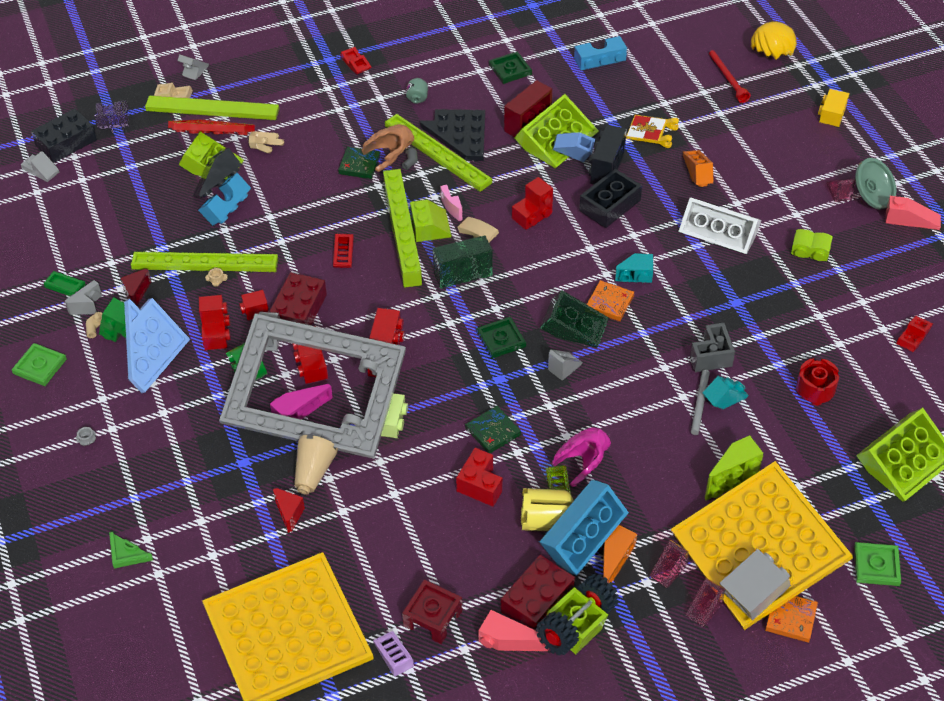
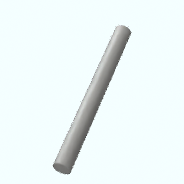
M702 370L691 428L692 435L699 434L705 395L702 392L708 385L710 373L708 370Z

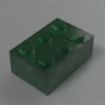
M486 235L433 248L434 275L440 289L493 276V250Z

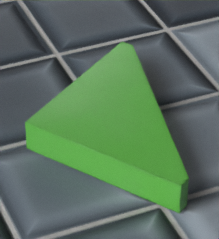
M109 532L114 568L153 561L151 553L141 550L137 545L120 538L114 532Z

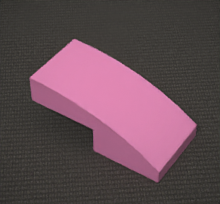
M447 185L440 186L441 200L444 207L454 218L461 221L462 206L459 197H451Z

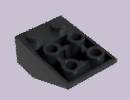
M230 148L222 149L208 160L193 194L194 198H205L212 192L211 188L219 187L226 181L224 178L233 176L239 171L238 167L242 164Z

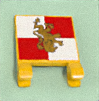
M635 115L626 139L657 143L665 148H670L672 146V136L662 135L666 127L674 131L677 130L679 119H661Z

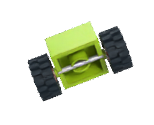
M593 574L578 586V590L574 587L537 624L536 631L539 632L537 637L541 638L540 643H544L547 650L550 648L551 653L554 654L556 652V655L559 656L561 654L565 655L569 650L577 654L602 630L608 613L619 602L617 600L619 595L615 594L617 590L612 588V582L608 583L606 577L602 579V575L598 574L596 576V574Z

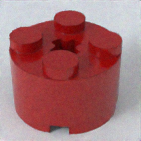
M813 358L801 365L796 392L813 405L819 406L834 397L839 381V371L832 362L826 359L818 361Z

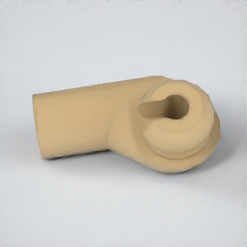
M96 312L87 319L86 333L88 338L96 337V328L101 324V312Z

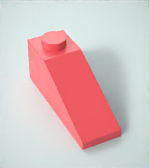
M890 196L886 208L885 223L940 230L941 215L909 198Z
M490 610L478 630L479 642L487 648L502 651H548L545 648L546 645L540 643L541 638L537 637L539 632Z

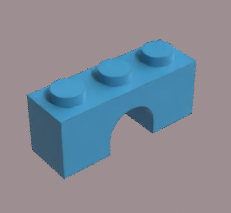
M620 36L605 39L603 49H596L590 43L575 46L574 59L580 70L626 61L627 47Z
M238 173L228 177L219 187L224 194L225 201L216 194L209 198L198 210L212 226L225 222L228 219L227 214L236 210L238 207L237 203L239 201L242 202L248 196L247 192L251 187Z

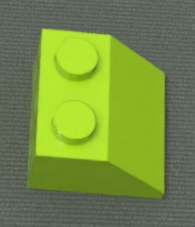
M429 200L410 202L411 220L416 242L451 237L445 209Z

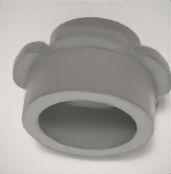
M83 427L78 430L76 440L80 445H90L96 440V433L90 427Z

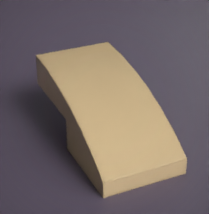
M173 83L159 84L154 96L190 98L193 90L191 86L175 88Z
M467 217L458 226L459 233L473 235L475 241L489 243L499 233L493 226L472 217Z

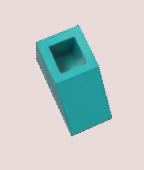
M635 253L616 266L615 281L652 283L653 254Z
M717 376L702 392L713 406L721 409L734 405L749 396L745 391V386L737 380L735 382L729 377L723 378Z

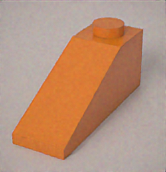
M700 150L683 152L692 181L700 187L713 183V162Z
M620 525L616 527L604 542L603 578L606 577L608 583L614 581L636 546L637 534Z

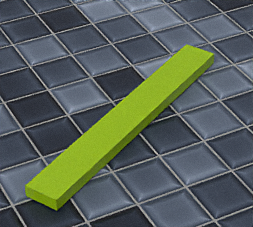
M149 96L145 106L146 111L266 120H276L279 112V105L162 96Z
M398 114L385 121V127L387 128L397 124L407 126L414 135V141L411 145L481 192L492 184V178Z
M134 252L131 268L138 270L210 271L213 268H220L222 271L276 272L278 254Z

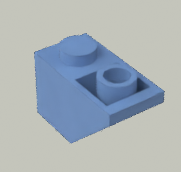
M582 133L557 134L553 150L584 163L593 151L595 139Z

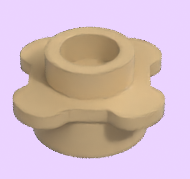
M220 268L211 269L205 277L206 281H210L213 286H219L222 281L228 279L227 275L223 274Z

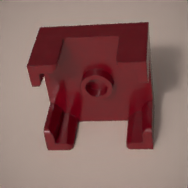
M424 579L402 613L403 626L410 630L414 629L413 623L431 631L433 641L442 644L447 636V625L454 614L458 618L463 611L462 597Z

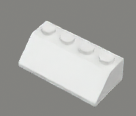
M690 198L678 232L747 254L756 237L761 220Z

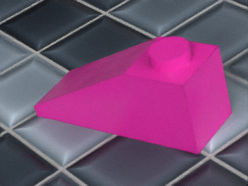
M325 384L285 393L270 403L271 413L301 420L333 398L331 385Z

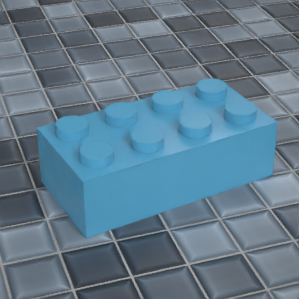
M591 480L541 539L540 543L560 568L577 576L629 512L608 484Z

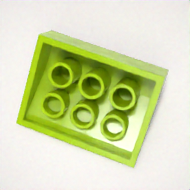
M564 94L527 124L517 134L515 139L527 152L556 169L569 157L553 150L557 134L582 133L593 137L599 131Z
M921 408L909 413L856 456L868 473L904 502L944 470V436L926 411Z

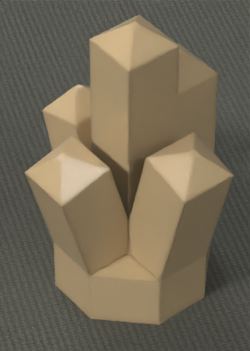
M255 131L249 135V146L253 149L271 153L272 147L267 145L283 146L284 139H278V133Z

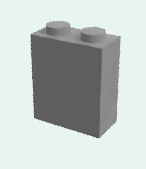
M759 549L753 552L720 582L722 592L752 621L791 585L789 573L783 567L778 568L774 564L773 558L766 552L763 554Z

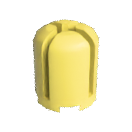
M523 488L522 496H524L521 508L522 530L549 531L573 503L570 492L566 490Z

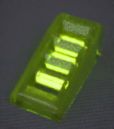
M566 465L546 468L548 489L570 492ZM562 476L563 478L552 480L551 477ZM564 483L563 486L553 487V484Z

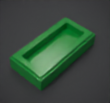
M55 271L43 283L45 288L70 297L86 286L85 281Z

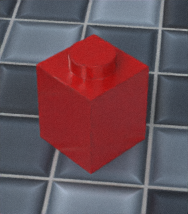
M263 290L241 295L243 303H239L241 313L246 314L247 320H252L254 315L259 314V312H269Z

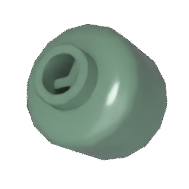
M414 78L409 81L406 90L408 100L413 103L425 101L428 95V84L420 78Z

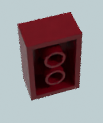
M536 80L524 91L517 94L514 99L506 103L504 106V132L516 137L527 124L551 106L552 88Z
M290 272L269 312L279 313V317L282 320L311 326L327 296L325 280Z
M539 555L501 598V613L518 623L536 630L537 624L546 617L548 611L574 588L575 577L544 556Z

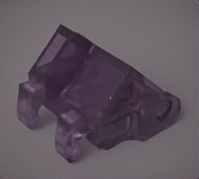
M127 101L115 102V105L105 106L101 102L96 103L97 114H95V120L98 129L111 128L112 133H114V128L128 127L129 107Z

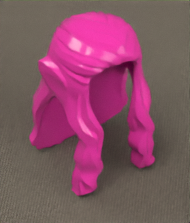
M590 427L580 431L559 448L554 456L552 465L555 467L566 458L581 456L583 459V471L569 484L571 487H575L600 464L604 451L611 445L610 438L600 428Z

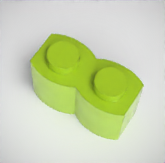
M798 229L796 230L791 254L803 258L810 257L817 261H828L833 236L826 233H814L809 230Z

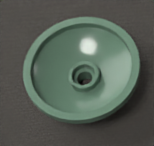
M867 158L859 163L855 181L860 196L873 208H887L889 197L896 196V183L890 169L876 158Z

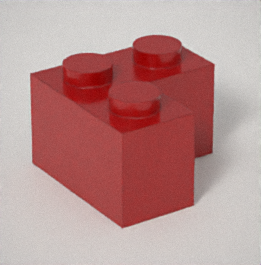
M540 177L526 184L525 198L512 206V219L527 230L544 218L549 217L552 214L553 187Z
M222 295L199 297V313L202 322L204 350L227 348V340H231L230 329H227V326H230V316L226 315L228 314L227 302H223Z
M292 343L293 350L295 351L293 352L295 362L300 363V366H297L299 376L304 377L305 384L328 379L327 366L322 350Z
M474 448L456 477L457 492L494 507L502 493L503 478L491 473L493 470L492 454Z

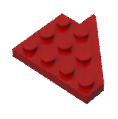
M202 119L168 121V128H172L175 132L189 131V133L198 134L199 131L202 133L213 132V134H234V132H237V135H248V132H255V125Z

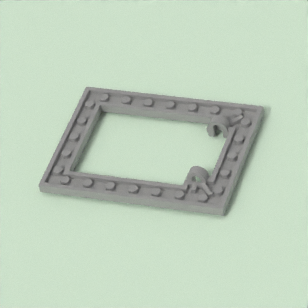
M255 314L219 421L221 424L299 441L300 436L307 435V439L318 436L334 443L333 448H338V451L375 459L406 347ZM269 338L360 358L359 371L365 373L367 368L372 371L373 375H377L364 420H361L356 415L346 414L339 429L248 408L247 404Z

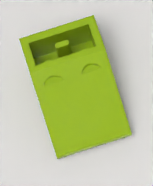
M199 132L184 153L179 165L194 175L202 176L208 160L222 149H225V147ZM233 153L242 164L244 159Z
M751 436L732 443L711 471L706 488V500L721 496L724 492L735 488L760 471L763 452Z

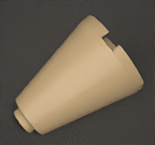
M307 435L300 436L297 447L294 484L299 493L309 494V492H314L338 451V448H333L334 443L318 436H313L312 439H307Z

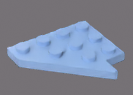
M153 298L148 299L140 309L130 299L124 302L128 379L141 393L147 391L190 340Z

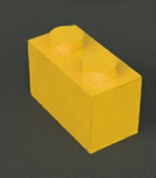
M829 89L828 95L824 94L823 105H820L818 115H821L819 122L839 127L850 93Z

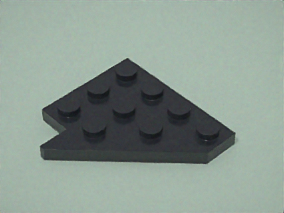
M435 109V121L420 120V127L466 161H484L485 110Z

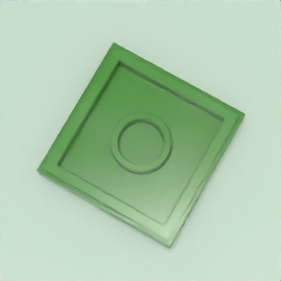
M33 343L13 367L12 373L46 386L67 358L62 353Z
M855 542L856 583L900 586L901 573L898 546Z

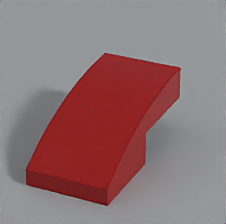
M356 47L341 52V58L354 73L359 74L371 69V65L365 56L360 55Z
M915 316L909 322L903 334L898 338L896 344L914 352L930 331L933 323Z

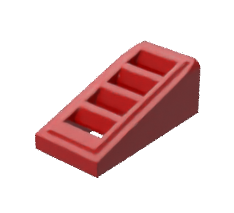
M335 234L333 267L352 268L353 234ZM339 244H349V246H339ZM339 249H346L349 251H339ZM338 255H348V257H339ZM338 260H348V262H338Z

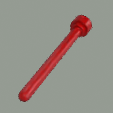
M711 50L709 52L710 57L736 91L737 100L740 103L747 102L751 96L748 90L741 88L716 52Z

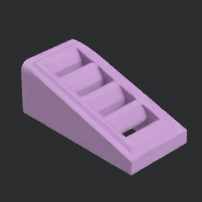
M393 631L373 640L394 677L414 667L412 657ZM392 639L391 642L382 646V643ZM393 645L396 646L395 648H393V649H391V650H389V651H386V649H388L389 647H391V646H393ZM397 651L400 652L392 657L389 656ZM403 657L402 660H400V661L394 663L395 660H397V659Z

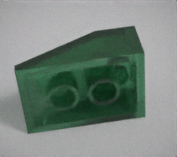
M560 290L551 300L540 328L557 338L597 348L609 317L565 291Z

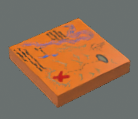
M600 280L586 305V310L621 321L635 292Z
M795 596L769 614L765 631L809 643L818 602Z

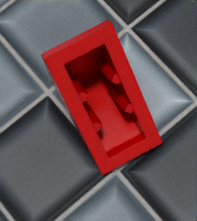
M275 488L273 493L276 505L287 532H292L305 509L303 497Z

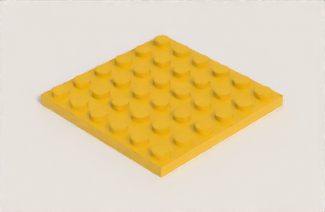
M776 461L671 529L673 535L744 630L853 559L849 550ZM759 549L763 554L765 552L768 553L778 568L783 567L789 573L791 586L752 621L722 592L720 582L753 552Z
M323 552L202 600L243 701H276L373 660V654Z

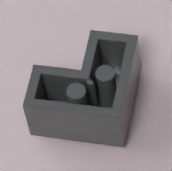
M724 323L706 325L703 341L692 343L690 359L695 372L733 366L735 350Z

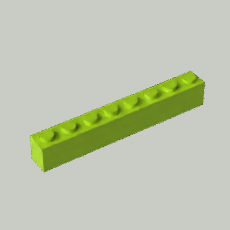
M401 169L383 171L385 193L404 288L422 285L421 267Z

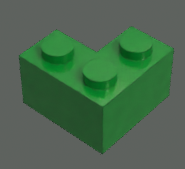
M114 297L102 313L99 334L107 340L117 342L121 335L126 338L124 302Z

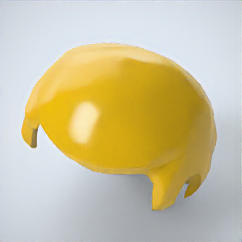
M777 21L761 25L751 38V48L753 50L756 47L757 52L763 51L766 56L772 55L775 60L781 54L792 56L797 46V39L793 29Z

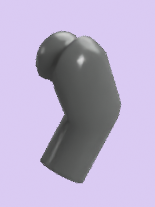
M412 147L405 151L408 157L402 163V167L405 170H408L418 162L417 151Z

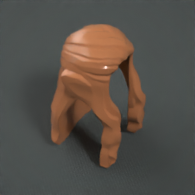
M397 124L373 134L365 141L361 150L363 155L375 149L389 148L390 153L384 158L386 161L375 168V171L380 172L394 163L405 148L412 144L414 135L407 126Z

